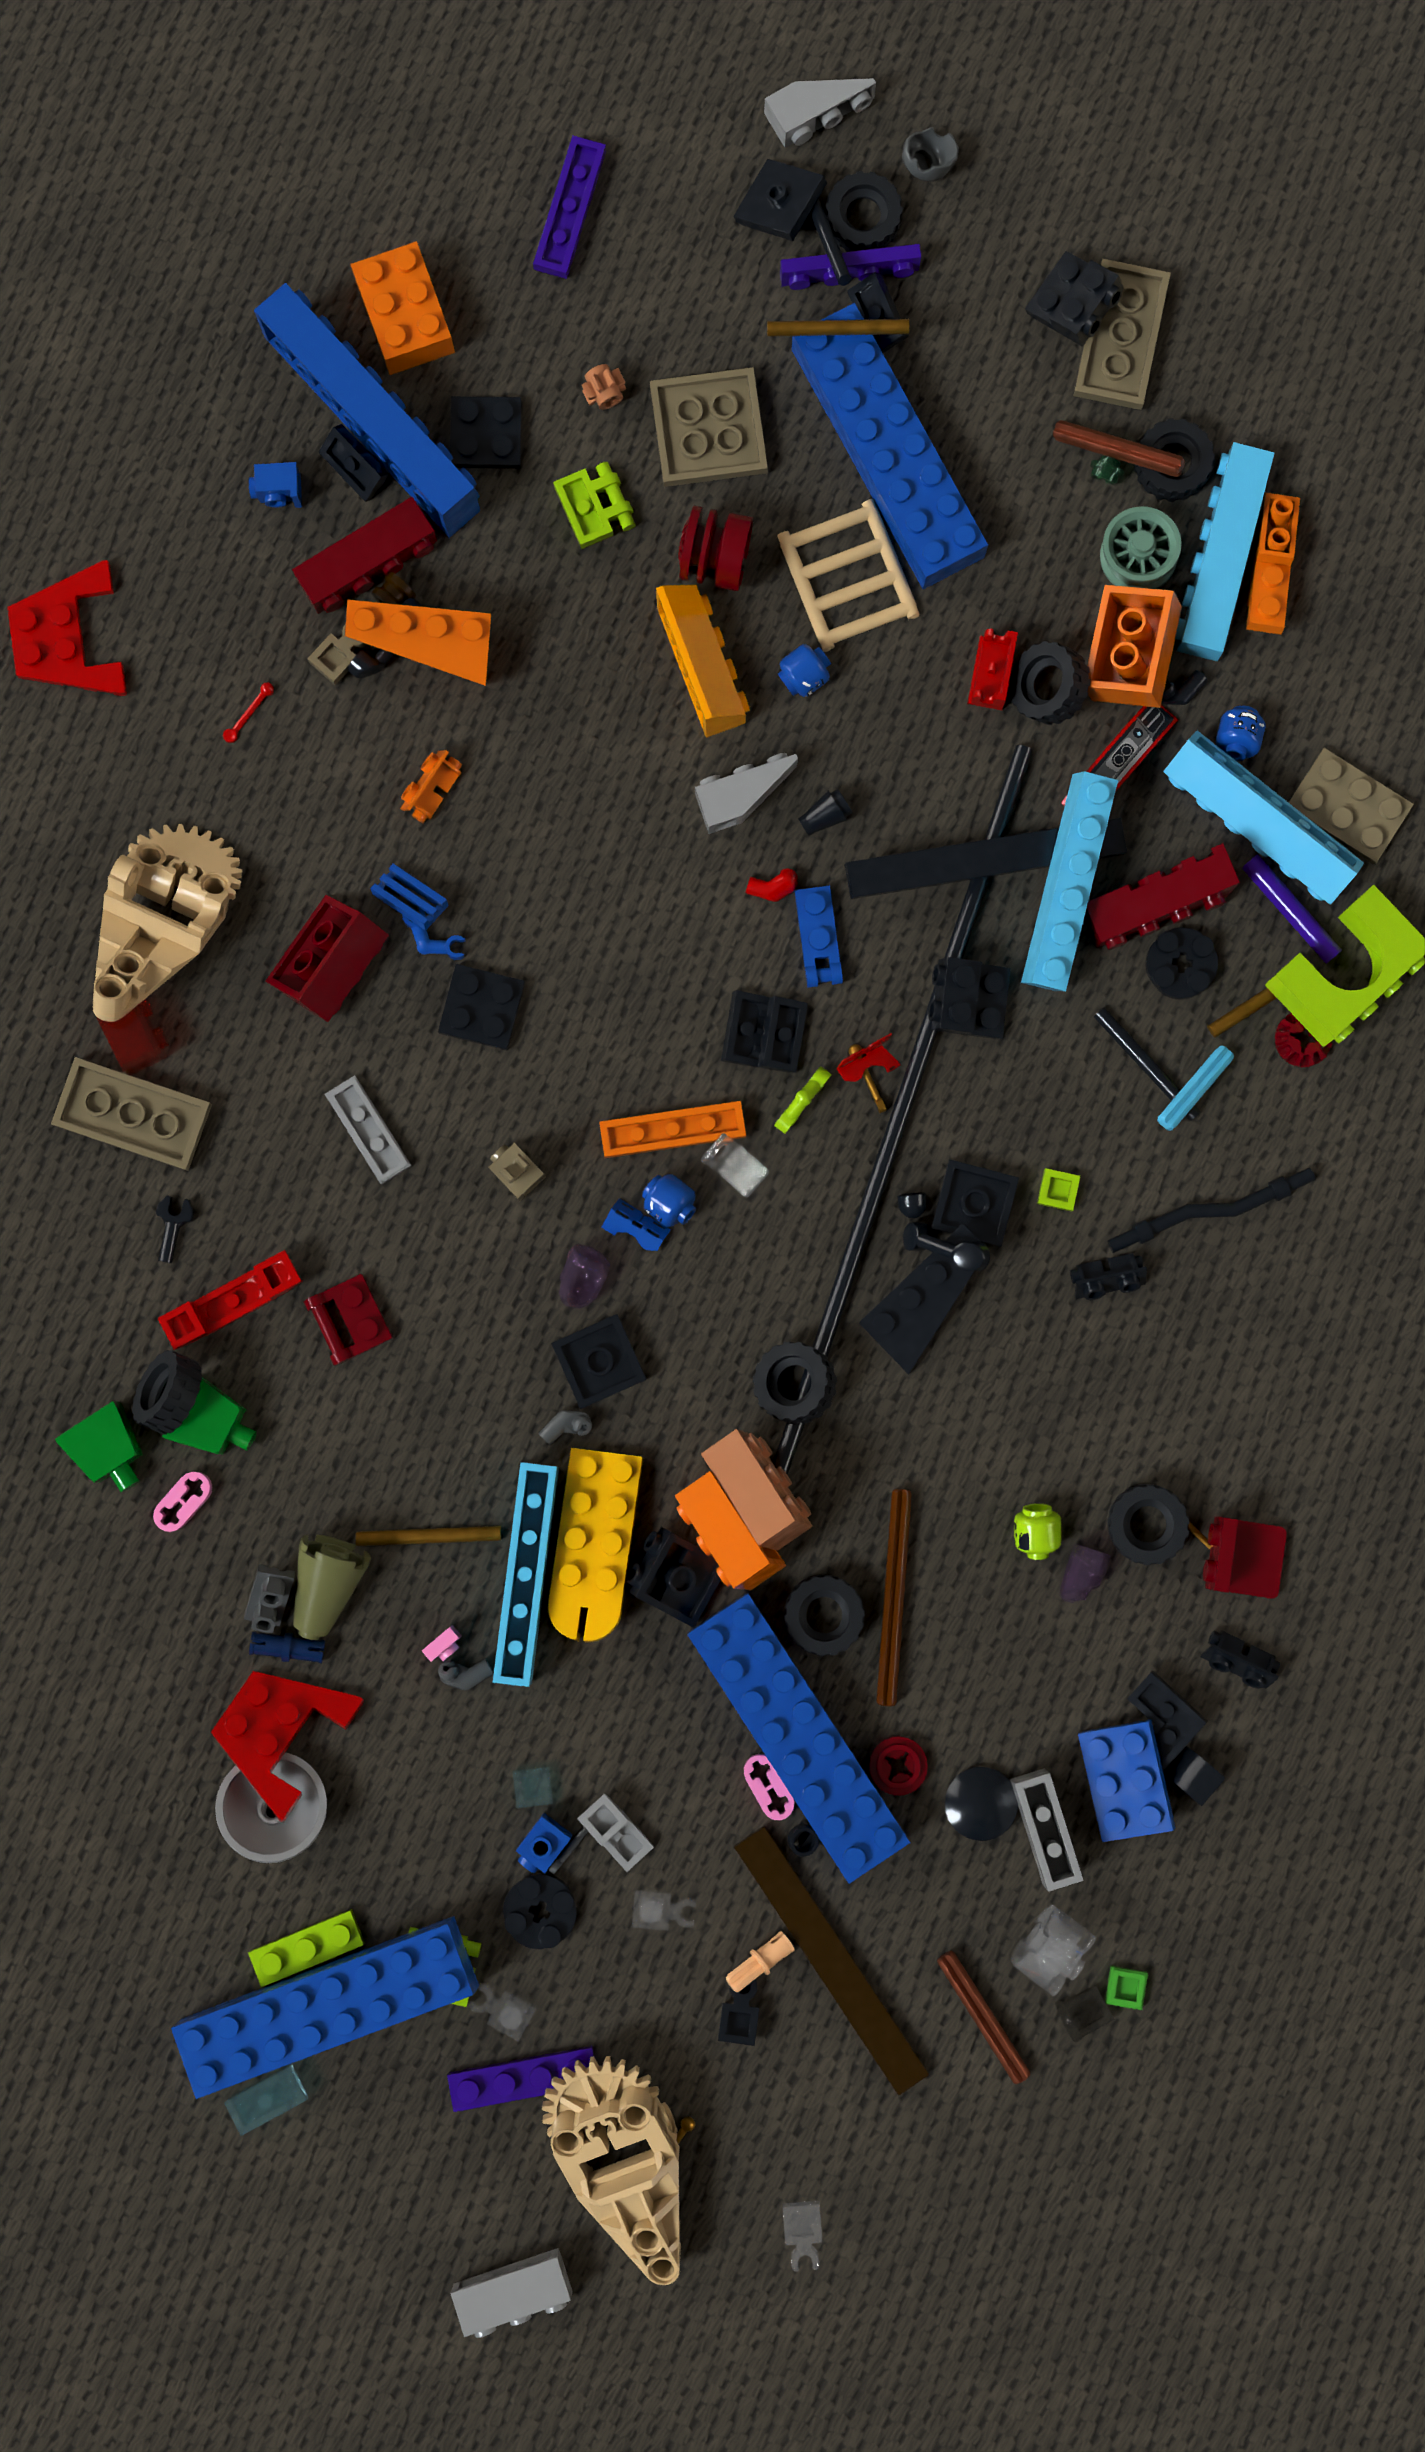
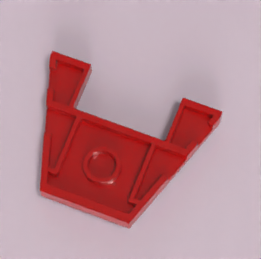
M108 560L100 561L7 607L15 672L18 678L61 686H72L95 692L112 693L118 696L127 695L122 662L86 667L78 599L114 594L111 568Z
M253 1671L219 1719L211 1734L260 1797L266 1802L278 1820L284 1823L301 1798L302 1792L272 1774V1771L314 1710L346 1730L364 1703V1699L356 1695Z

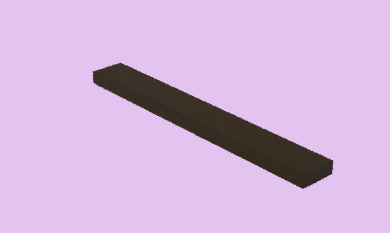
M762 1826L734 1846L735 1850L897 2094L901 2095L929 2075L928 2071L766 1827Z

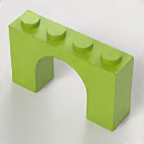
M1372 885L1338 917L1365 946L1370 955L1372 975L1366 988L1344 990L1332 985L1301 953L1295 956L1265 984L1323 1047L1332 1040H1335L1338 1044L1355 1030L1350 1024L1359 1017L1364 1021L1379 1007L1375 1001L1382 994L1388 998L1403 985L1399 979L1402 975L1408 972L1412 976L1425 964V958L1423 957L1425 955V938L1375 885Z

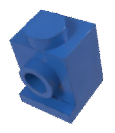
M297 463L254 464V477H249L251 499H259L260 503H265L269 507H283L286 505V501H293L295 508L302 507L301 473Z
M543 1813L517 1847L516 1852L521 1855L518 1862L534 1874L538 1869L545 1874L571 1840L573 1834ZM538 1841L545 1842L548 1845V1851L544 1854L537 1853L534 1848L535 1843Z

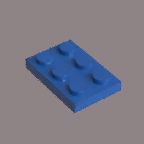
M1151 1719L1078 1733L1102 1842L1174 1831L1176 1828Z

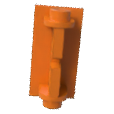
M447 750L438 751L437 754L432 752L421 766V770L424 773L417 784L414 781L411 782L401 796V799L405 802L400 809L402 811L414 809L415 811L412 816L421 823H424L427 818H432V815L444 799L433 791L437 786L445 793H448L461 774L459 769L462 764L453 757H450L448 761L445 759L449 754Z

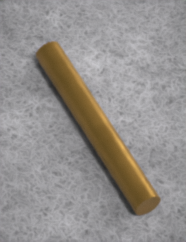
M1266 988L1209 1024L1207 1028L1215 1038L1277 998Z

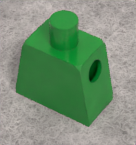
M202 1377L199 1394H197L196 1402L192 1406L189 1415L174 1432L162 1435V1437L211 1453L224 1455L229 1443L248 1451L256 1437L257 1431L240 1423L246 1411L243 1406Z
M110 1402L55 1438L57 1444L94 1483H101L108 1477H111L122 1493L139 1482L138 1477L129 1464L142 1456L143 1453L120 1402Z

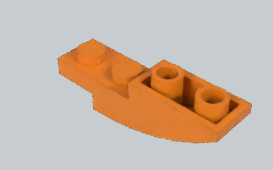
M1265 492L1258 524L1247 599L1249 609L1246 630L1281 635L1285 628L1290 569L1294 560L1299 497Z

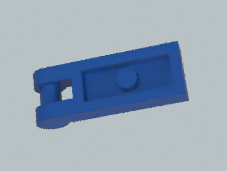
M830 886L795 890L807 988L818 987V983L830 981L832 985L842 984L843 976ZM828 958L829 968L816 969L815 960Z

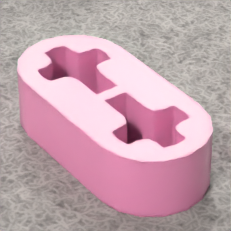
M190 1472L181 1477L154 1510L153 1518L158 1528L167 1532H174L183 1528L210 1497L212 1483L209 1477L202 1472ZM200 1479L203 1482L200 1486L203 1494L201 1496L194 1494L186 1501L183 1497L190 1490L187 1482L189 1480L196 1482ZM180 1502L183 1506L176 1514L177 1518L180 1519L178 1523L169 1522L165 1524L163 1520L166 1515L162 1512L164 1508L173 1509Z
M765 1754L752 1755L744 1765V1776L767 1817L773 1820L786 1819L794 1809L793 1797ZM759 1761L761 1765L768 1764L770 1766V1769L766 1771L770 1784L764 1786L759 1776L751 1777L750 1773L754 1770V1762ZM774 1788L779 1797L786 1796L788 1798V1801L784 1803V1812L779 1813L777 1809L770 1810L768 1808V1805L772 1802L771 1796L768 1793V1790Z

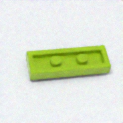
M350 1909L253 1949L248 1954L260 1986L264 1987L361 1947L365 1942L354 1913Z

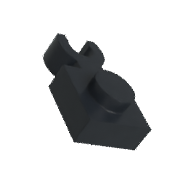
M753 1980L750 1983V1990L746 1994L735 1992L729 1985V1991L734 2000L733 2004L722 2003L718 2041L755 2046L759 2008L750 2007L749 2001L757 1992V1982Z

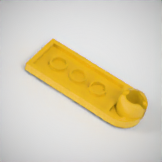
M571 1448L548 1602V1613L552 1624L561 1634L569 1639L578 1642L580 1640L578 1629L582 1608H588L583 1639L586 1643L598 1641L610 1635L621 1619L643 1466V1457Z

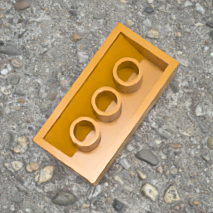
M662 585L657 587V610L705 737L707 738L745 724V713L750 711L744 692L737 693L733 680L737 679L736 670L731 659H724L721 648L725 647V642L718 626L713 628L710 622L709 615H712L713 611L707 595H700L697 585Z

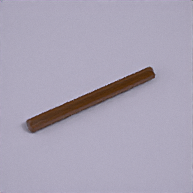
M894 1489L891 1497L876 1699L877 1704L881 1706H895L897 1702L912 1499L911 1491L905 1489Z

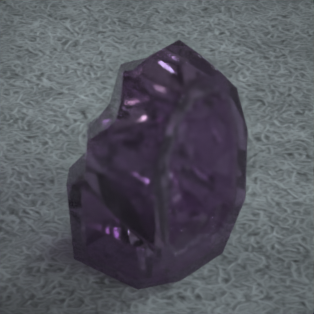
M579 1243L575 1244L567 1253V1261L560 1275L561 1284L559 1290L561 1301L567 1307L580 1309L588 1306L597 1298L610 1267V1263L603 1253Z
M1074 1544L1060 1586L1059 1596L1061 1599L1070 1603L1086 1600L1090 1591L1100 1586L1102 1578L1106 1575L1111 1555Z

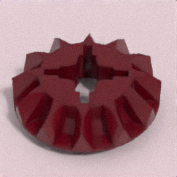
M1291 1013L1283 1018L1277 1026L1275 1032L1276 1049L1279 1055L1293 1066H1314L1326 1058L1333 1043L1331 1041L1323 1047L1317 1041L1314 1043L1310 1042L1306 1044L1301 1053V1041L1290 1035L1302 1033L1305 1027ZM1308 1031V1036L1316 1040Z
M902 1736L886 1738L873 1749L869 1761L870 1774L874 1783L885 1793L896 1796L912 1793L921 1786L927 1774L928 1764L926 1755L922 1748L909 1738ZM907 1752L904 1765L912 1774L908 1775L907 1773L897 1772L891 1779H888L891 1775L892 1766L885 1757L899 1759L900 1756Z

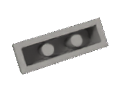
M1044 1768L1010 1779L1043 1886L1049 1892L1083 1881L1050 1773Z
M557 2248L454 2283L450 2294L464 2337L474 2334L476 2338H480L496 2331V2326L510 2322L511 2326H515L532 2318L531 2314L543 2310L550 2314L564 2309L567 2306L566 2302L571 2301L573 2291L560 2250Z

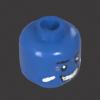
M802 644L780 661L781 671L778 673V676L793 696L799 694L802 697H808L829 681L830 675L826 668L831 665V662L820 647L813 650L809 645Z
M1236 706L1222 715L1216 736V745L1235 761H1243L1254 757L1261 749L1266 723L1256 709L1249 706Z
M667 1174L663 1177L661 1175L655 1176L643 1191L642 1197L645 1199L644 1210L666 1227H672L679 1222L683 1225L686 1224L696 1211V1207L693 1206L695 1191L673 1174Z

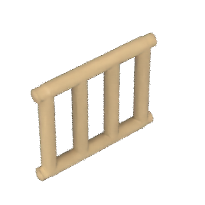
M873 499L863 502V507L823 523L791 535L789 531L781 532L777 535L780 547L823 652L833 649L835 647L834 643L905 616L909 620L915 619L920 615L884 522ZM868 521L875 538L874 540L803 566L796 549L797 547ZM881 553L888 570L887 572L816 598L809 579ZM894 585L901 603L831 630L828 629L822 611Z

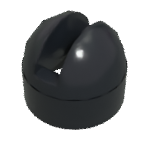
M925 1192L897 1195L898 1207L903 1215L914 1219L924 1213L927 1205Z
M796 1825L789 1832L788 1844L796 1855L805 1857L816 1851L819 1839L810 1826ZM804 1831H807L808 1833L801 1839L798 1846H796L794 1844L796 1840Z

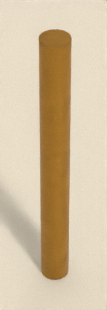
M909 319L767 321V336L909 334Z
M501 1526L356 1532V1546L501 1540Z

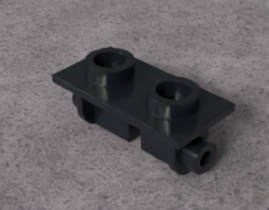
M1133 1253L1108 1258L1107 1262L1110 1271L1105 1272L1101 1260L1076 1265V1269L1070 1270L1071 1281L1073 1284L1076 1283L1075 1299L1097 1300L1106 1293L1120 1290L1123 1293H1130L1138 1290L1141 1285L1146 1284L1147 1267H1143L1141 1255L1134 1256Z
M1214 1630L1208 1639V1644L1211 1646L1200 1656L1209 1661V1665L1213 1669L1225 1673L1230 1671L1242 1677V1681L1246 1685L1257 1689H1267L1278 1679L1279 1676L1276 1673L1280 1667V1662L1275 1660L1274 1655L1251 1645L1245 1656L1241 1654L1245 1641L1223 1630L1220 1633Z

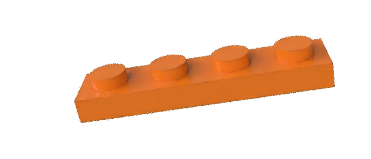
M741 1101L599 1122L605 1158L746 1138Z

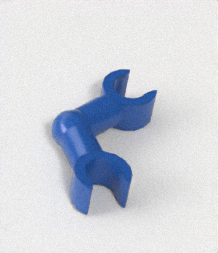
M419 908L420 914L426 918L425 912ZM402 915L405 925L412 930L419 953L423 955L447 954L453 960H461L465 957L462 953H453L450 950L454 942H465V938L454 935L448 938V940H430L427 930L425 931Z

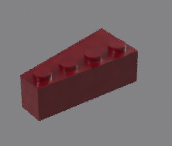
M1222 843L1211 848L1212 852L1201 861H1198L1195 856L1180 861V864L1170 869L1171 873L1165 875L1164 871H1157L1138 881V887L1132 888L1131 884H1128L1089 901L1084 920L1096 948L1106 945L1107 950L1115 949L1128 942L1127 936L1139 932L1140 937H1145L1160 930L1159 924L1171 919L1173 924H1177L1193 917L1192 911L1204 906L1206 911H1210L1226 903L1225 897L1240 883L1224 844Z

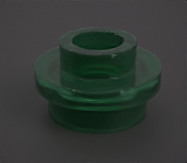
M1101 456L1099 461L1092 460L1090 464L1093 468L1090 474L1091 477L1098 480L1104 479L1106 483L1117 485L1118 479L1123 478L1125 471L1119 468L1121 462L1107 456Z

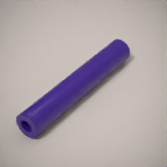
M1258 854L1242 867V870L1325 964L1342 951L1339 945Z

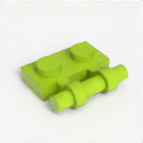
M603 462L596 466L599 478L592 481L586 469H583L553 482L581 549L614 536L610 525L612 521L619 520L623 531H629L636 526L632 517L634 512L629 501H625L619 488L621 481L617 473L612 472L608 462ZM602 492L607 493L612 506L603 509L597 494Z

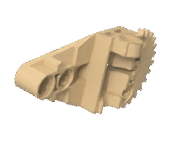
M178 824L176 832H172L168 825H163V834L158 833L153 828L149 829L150 839L140 834L137 836V843L139 845L130 843L128 848L130 853L127 856L121 855L116 860L108 876V889L104 893L93 993V1012L96 1017L107 1022H114L123 1018L199 955L223 922L228 910L229 899L234 900L236 898V891L233 889H240L241 881L238 878L242 877V869L236 868L239 867L240 860L239 858L231 857L234 852L232 847L222 848L224 845L223 838L210 841L212 832L209 830L202 836H199L197 826H193L190 832L187 833L182 824ZM176 886L178 888L172 900V910L193 919V921H190L189 925L186 926L134 902L132 899L137 893L166 906L173 897Z
M593 2056L590 2057L589 2067L587 2068L577 2060L574 2066L576 2072L571 2071L567 2067L562 2068L561 2074L564 2079L554 2076L551 2085L555 2089L546 2088L544 2097L549 2100L543 2101L542 2110L549 2113L543 2115L542 2121L543 2124H551L547 2129V2135L551 2137L553 2156L579 2202L644 2275L655 2284H671L679 2276L681 2255L679 2145L676 2141L677 2127L673 2114L665 2102L660 2103L657 2097L659 2095L658 2086H648L651 2083V2076L648 2074L637 2078L640 2068L637 2065L627 2072L625 2071L626 2060L621 2059L616 2067H612L610 2056H606L603 2065L599 2066ZM644 2139L647 2140L651 2147L648 2151L593 2171L592 2166L590 2167L586 2163V2161L609 2153V2140L615 2150Z

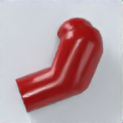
M785 868L781 870L779 875L768 882L750 877L745 893L771 902L780 901L794 892L798 885V875L793 869Z

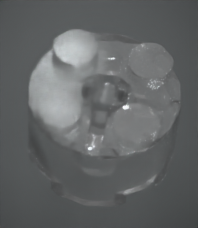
M1051 1904L1036 1917L1034 1922L1037 1925L1030 1932L1027 1939L1024 1937L1020 1939L1013 1952L1011 1962L1018 1971L1043 1990L1055 1996L1063 1987L1067 1977L1070 1980H1074L1082 1971L1085 1962L1080 1958L1092 1947L1096 1937L1064 1911L1057 1909Z

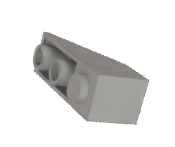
M874 78L795 81L765 98L764 114L785 148L793 143L799 146L807 142L816 130L825 127V129L833 128L842 120L843 115L852 110L858 113L869 107L875 97L876 82Z
M780 753L768 758L766 764L754 767L753 764H747L736 768L733 771V775L720 778V775H713L701 780L700 785L695 787V796L708 834L743 823L797 767V755L787 756V753Z

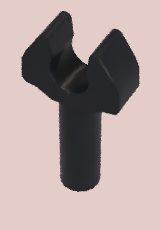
M167 1195L159 1203L156 1210V1215L162 1217L166 1225L158 1261L172 1264L179 1229L185 1223L193 1222L194 1210L190 1200L185 1199L182 1205V1212L178 1216H173L170 1213L172 1197Z

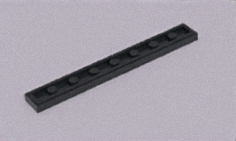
M1121 818L1108 820L1099 859L1127 853ZM1059 828L846 862L844 866L850 898L857 899L1050 867Z

